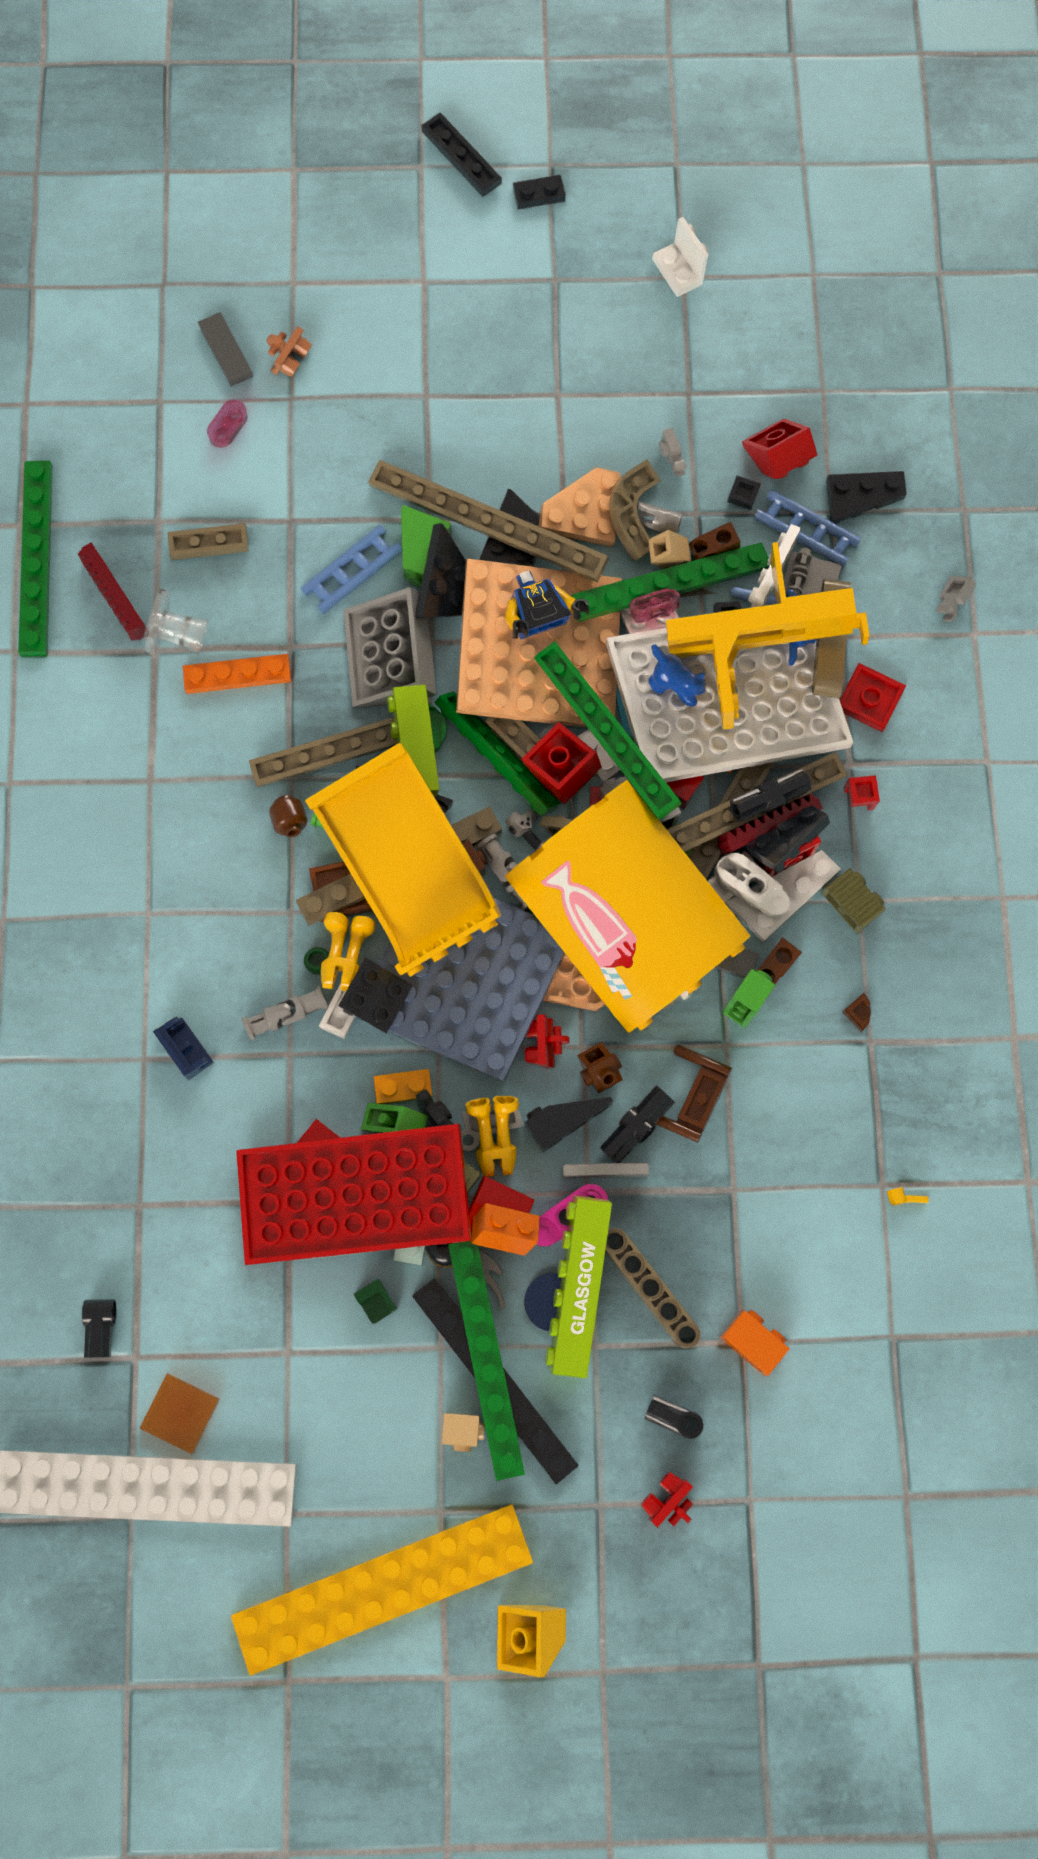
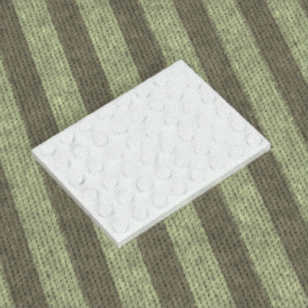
M667 628L608 637L606 639V647L634 743L665 782L851 748L854 744L839 698L812 695L816 642L814 644H807L802 648H797V660L792 666L788 664L789 643L739 650L732 665L735 673V693L732 694L737 693L739 719H734V728L723 730L713 653L680 658L683 664L694 674H706L704 678L706 680V691L701 695H695L697 704L690 707L681 701L676 692L668 689L663 694H657L649 685L648 679L653 674L658 662L652 653L651 646L656 644L664 653H669Z

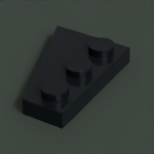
M904 471L831 474L826 479L830 519L834 524H838L841 520L849 517L860 516L863 512L873 508L879 509L901 501L907 495Z
M813 805L804 808L800 813L779 823L777 827L765 834L759 835L754 841L747 844L748 854L779 874L785 868L783 863L789 857L794 859L800 853L799 848L804 843L812 842L830 824L828 814Z

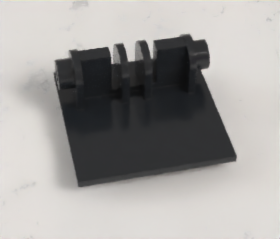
M365 957L338 1006L343 1009L344 1013L350 1016L354 1015L387 1034L413 985Z

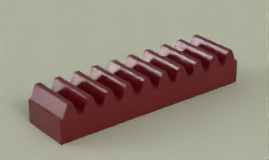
M90 542L83 546L78 553L83 566L97 585L109 607L112 608L131 641L141 640L148 636L149 633L143 621L93 543Z
M811 793L718 836L717 845L722 856L749 844L759 835L767 833L777 827L779 823L800 813L804 808L813 805L820 810L823 809L819 799Z

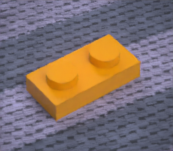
M429 1069L374 1076L377 1104L416 1100V1095L422 1090H427L433 1098Z

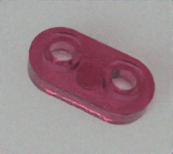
M229 400L224 403L209 424L207 435L210 443L215 447L222 448L230 445L246 423L248 414L245 405L241 401ZM233 415H239L237 418H231ZM220 434L225 435L224 437L218 438Z
M662 589L635 598L629 604L630 616L639 622H647L650 619L673 613L680 607V594L674 589Z

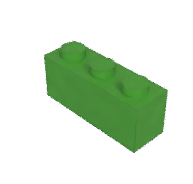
M751 969L722 1013L746 1028L776 984L771 982L772 978L767 973L761 970L756 972Z

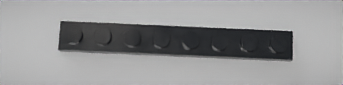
M434 1278L412 1297L475 1378L462 1313ZM504 1369L516 1432L557 1485L579 1465Z

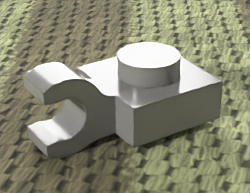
M950 577L939 596L942 602L937 608L938 613L945 614L943 621L953 622L956 619L958 604L965 605L977 584L973 577Z

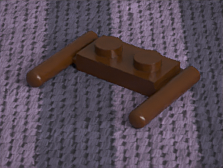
M677 1045L673 1051L676 1056L702 1066V1068H700L677 1117V1121L663 1116L656 1125L698 1143L731 1074L732 1067Z

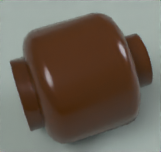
M290 795L277 798L269 809L273 829L280 835L295 837L307 825L308 819L303 803Z

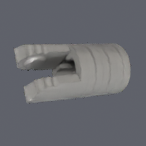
M638 501L637 508L640 511L655 514L653 521L639 517L643 527L662 533L667 530L678 533L683 514Z

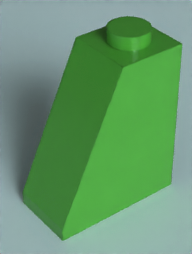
M403 505L401 508L404 579L412 585L420 586L422 584L433 525L438 523L444 524L451 536V523Z

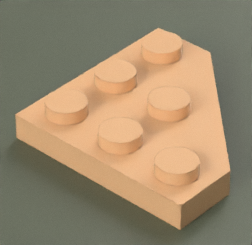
M598 467L594 468L542 504L540 507L539 527L563 537L612 547L615 543L616 532L612 527L610 516V496L614 485L620 478V473Z
M565 954L543 1001L592 1011H598L606 1006Z

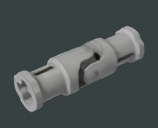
M492 834L483 839L476 846V849L482 851L490 862L489 867L497 875L510 895L513 894L519 902L521 910L528 912L530 908L504 877L517 864L509 852H505L497 842L498 837L496 834Z
M317 986L315 991L300 997L298 995L278 1003L276 1006L264 1008L262 1013L250 1018L245 1016L242 1018V1022L252 1041L255 1040V1036L269 1030L274 1032L282 1028L283 1025H290L303 1020L312 1012L322 1008L327 1010L328 1005L320 986ZM290 1006L296 1008L295 1014L290 1011Z

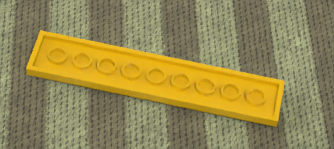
M510 1504L231 1615V1619L249 1676L532 1564L533 1560L513 1504Z

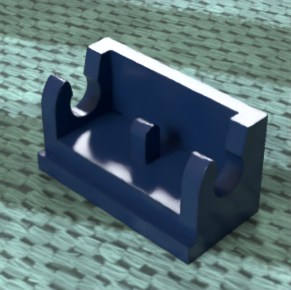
M176 1016L153 1031L181 1073L188 1080L214 1063L182 1017L179 1019Z

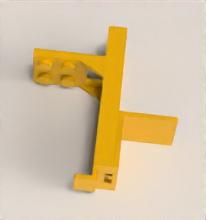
M778 542L772 543L771 570L776 604L666 620L669 653L679 658L713 653L723 730L734 728V719H739L737 693L732 694L735 693V673L732 665L739 650L853 634V629L859 628L861 644H868L869 628L866 612H856L853 588L786 597Z

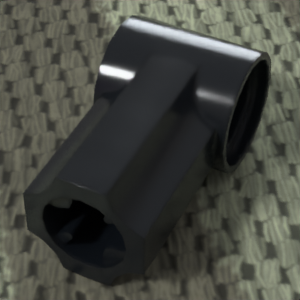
M115 1299L84 1300L82 1307V1323L85 1326L84 1358L111 1357L112 1326L115 1325L117 1315Z
M653 1395L644 1418L689 1439L698 1437L703 1431L704 1426L702 1418L697 1413ZM687 1416L694 1417L698 1423L697 1430L692 1434L685 1433L681 1426L683 1419Z

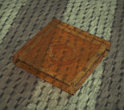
M167 1373L140 1429L193 1454L220 1398Z

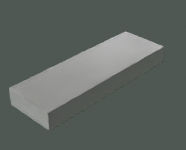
M647 1163L565 1164L562 1168V1179L647 1177L649 1175V1164Z

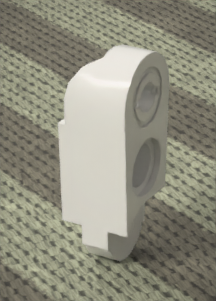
M730 853L716 864L714 868L716 882L753 909L757 908L769 917L780 916L788 910L790 900L787 896L788 893L782 889L783 886L744 855ZM728 868L734 869V871H735V876H733L731 873H729L728 871H726V869H728ZM750 881L758 883L760 886L759 893L750 890Z

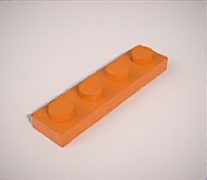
M288 654L183 665L186 694L292 682Z

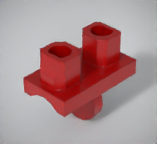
M545 1014L536 1015L537 1019L533 1021L526 1037L537 1038V1047L525 1049V1061L547 1069L555 1068L554 1055L562 1054V1045L569 1044L570 1037L562 1036L561 1026L553 1027V1018H547Z
M668 1472L659 1482L669 1493V1496L663 1503L652 1493L648 1494L641 1502V1506L650 1516L649 1520L657 1528L673 1510L675 1511L674 1514L667 1520L672 1526H675L681 1518L688 1524L692 1520L686 1513L694 1504L688 1498L680 1507L678 1504L693 1486L684 1478L681 1480L676 1475Z

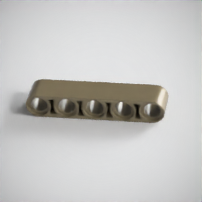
M824 579L821 592L851 588V582ZM847 635L818 638L816 640L812 695L840 698L844 679Z
M619 1228L609 1229L607 1237L611 1234L618 1235L622 1240V1245L620 1249L613 1250L608 1247L606 1242V1255L671 1340L680 1348L696 1346L701 1337L698 1326L627 1234ZM628 1257H634L639 1261L640 1267L636 1273H630L626 1270L624 1263ZM646 1280L656 1283L657 1293L654 1296H647L643 1292L642 1286ZM665 1303H669L675 1308V1316L671 1320L664 1319L661 1315L660 1310ZM685 1326L689 1327L693 1332V1339L688 1344L683 1343L679 1338V1331Z

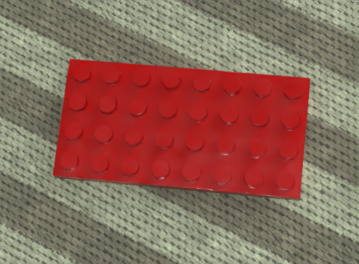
M460 1124L236 1150L245 1265L472 1241Z

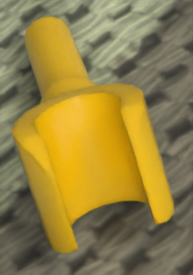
M903 1187L887 1191L889 1202L892 1205L910 1202L928 1203L929 1201L928 1196H905Z

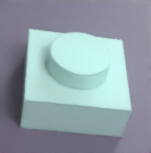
M425 1246L395 1249L393 1261L422 1266Z

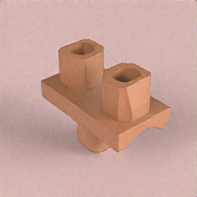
M299 326L296 327L287 343L284 341L287 337L284 332H280L278 336L270 334L266 339L267 344L270 346L268 354L275 356L276 352L280 353L270 370L275 375L281 371L293 377L300 363L289 355L293 351L304 359L312 346L308 340L301 336L304 330Z

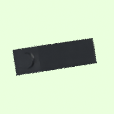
M611 1097L549 1105L544 1109L538 1106L526 1115L528 1120L525 1121L524 1126L544 1153L612 1106L614 1101Z

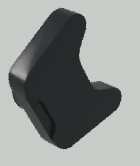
M422 1090L416 1095L419 1110L421 1113L428 1115V1120L433 1127L454 1124L450 1121L452 1115L448 1108L440 1100L434 1103L427 1090Z

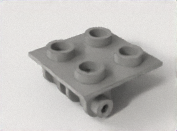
M801 548L797 553L791 552L784 578L785 594L788 589L793 590L797 596L820 593L824 579L838 581L842 565L812 557L811 550L808 548Z

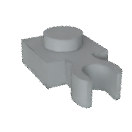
M673 428L663 430L662 439L659 442L660 453L662 457L666 456L669 465H672L675 477L685 475L684 470L687 467L681 456V447Z

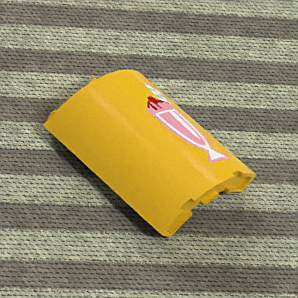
M628 780L605 795L601 801L585 810L504 876L628 1033L637 1027L640 1031L654 1021L651 1018L653 1015L685 991L689 994L702 985L700 981L702 977L729 955L733 958L746 948L743 943L750 937V934Z

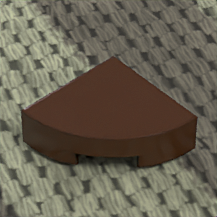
M865 993L843 1011L844 1015L860 1032L868 1026L871 1015L870 1001Z

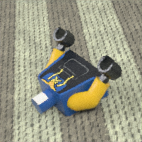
M525 571L516 576L520 588L514 590L511 599L507 602L505 622L512 630V638L517 639L519 635L521 640L565 625L571 613L574 614L576 620L580 619L581 612L589 614V604L585 599L576 600L558 586L553 585L549 579L535 583L531 571Z

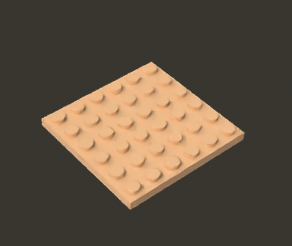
M467 558L456 713L549 724L560 722L562 725L587 728L534 659L535 655L555 641L615 717L617 681L606 647V639L619 636L620 611L582 622L576 620L574 614L571 613L565 625L521 640L519 635L517 639L512 638V630L505 622L507 602L511 599L514 590L520 588L516 576L525 571H531L535 583L549 579L553 585L558 586L570 596L578 592L622 581V578L601 576L597 583L569 571Z

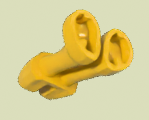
M329 912L325 915L323 922L326 929L331 933L332 942L329 956L321 964L322 987L334 989L337 971L343 972L341 976V991H347L360 967L357 962L361 945L374 932L375 922L366 916H356L352 919L347 955L345 958H342L349 921L341 913Z
M495 1096L493 1098L497 1143L493 1142L491 1131L490 1099L484 1097L468 1101L466 1103V1113L470 1116H475L479 1126L480 1147L476 1150V1156L483 1176L494 1177V1159H501L499 1162L502 1167L503 1176L512 1175L516 1162V1147L510 1141L509 1115L518 1109V1098L513 1096Z

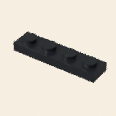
M441 112L421 125L422 133L482 197L502 184V177Z

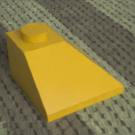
M498 1605L497 1670L540 1678L545 1677L566 1641V1609L544 1605Z

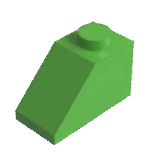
M368 1103L361 1130L376 1134L426 1128L428 1115L404 1106Z

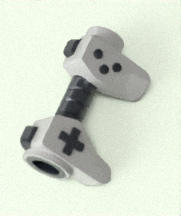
M533 809L523 815L516 811L505 821L509 831L516 837L522 836L535 851L547 841H541L530 830L538 819V814Z

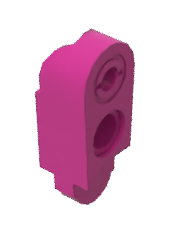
M595 1184L584 1185L539 1217V1236L536 1245L549 1247L562 1239L564 1231H568L569 1225H563L559 1221L558 1216L561 1211L567 1209V1204L572 1202L573 1195L593 1196L598 1199L608 1200L606 1192Z

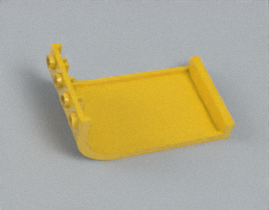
M398 743L305 800L310 810L315 812L385 930L399 961L395 968L400 976L408 973L409 977L424 969L422 963L432 958L433 962H436L448 955L449 953L446 949L455 943L459 948L473 940L471 934L481 929L485 933L498 925L496 919L501 917V913L490 890L402 743Z

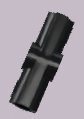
M802 769L780 779H771L753 788L754 790L729 801L730 811L738 822L761 812H770L788 803V800L812 790L811 780Z
M656 1085L637 1107L634 1106L625 1113L619 1122L620 1126L601 1145L600 1149L615 1163H621L638 1143H643L653 1133L656 1123L673 1106L675 1101Z

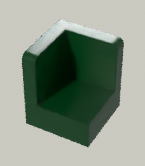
M380 1279L373 1281L353 1294L372 1324L379 1322L398 1310Z

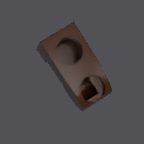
M731 521L698 536L689 543V550L694 561L740 548V539Z
M782 937L758 970L767 973L772 978L771 982L776 984L802 952Z

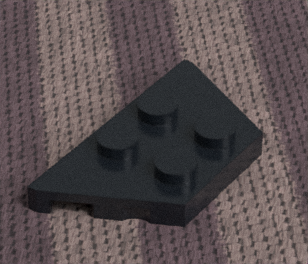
M508 489L500 511L539 527V516L515 492ZM488 537L479 560L533 567L537 557Z
M442 523L433 525L415 618L417 619L462 616L466 560Z

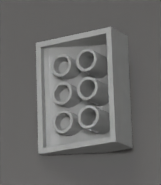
M409 587L344 609L352 707L364 708L387 705V697L391 696L393 687L426 685L427 698L437 695L429 618H415L420 593Z

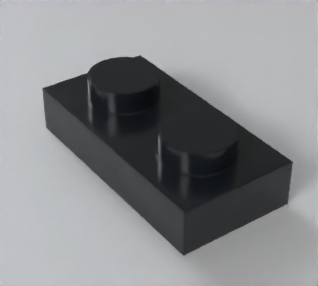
M561 174L513 182V192L518 210L565 202L566 195Z

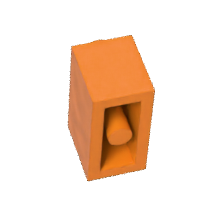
M485 1203L473 1217L471 1244L525 1256L538 1243V1215Z
M741 1310L719 1338L763 1376H769L790 1348L784 1344L787 1340L775 1329L770 1332L762 1325L764 1320L753 1310L749 1312Z

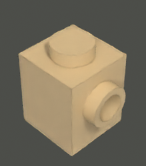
M667 530L648 540L651 564L666 569L691 562L688 538Z
M444 1413L442 1444L454 1445L453 1451L471 1452V1446L477 1447L478 1440H484L485 1424L484 1422H479L480 1415Z

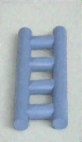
M771 489L767 495V499L772 501L771 506L766 513L758 509L754 519L780 533H787L791 524L800 527L804 519L818 527L811 537L799 532L796 542L834 563L842 565L844 568L849 558L842 554L849 544L857 547L861 538ZM781 507L795 514L789 525L775 518ZM826 531L840 538L834 549L820 543Z
M378 525L301 587L302 592L306 596L313 591L319 596L322 602L317 607L323 614L402 552V547L399 543L396 542L389 547L381 538L386 533L381 525ZM373 544L382 554L370 563L361 552ZM351 560H354L362 570L350 579L341 568ZM334 575L342 586L330 594L321 584Z

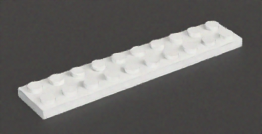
M2 1450L0 1451V1513L291 1527L296 1464Z

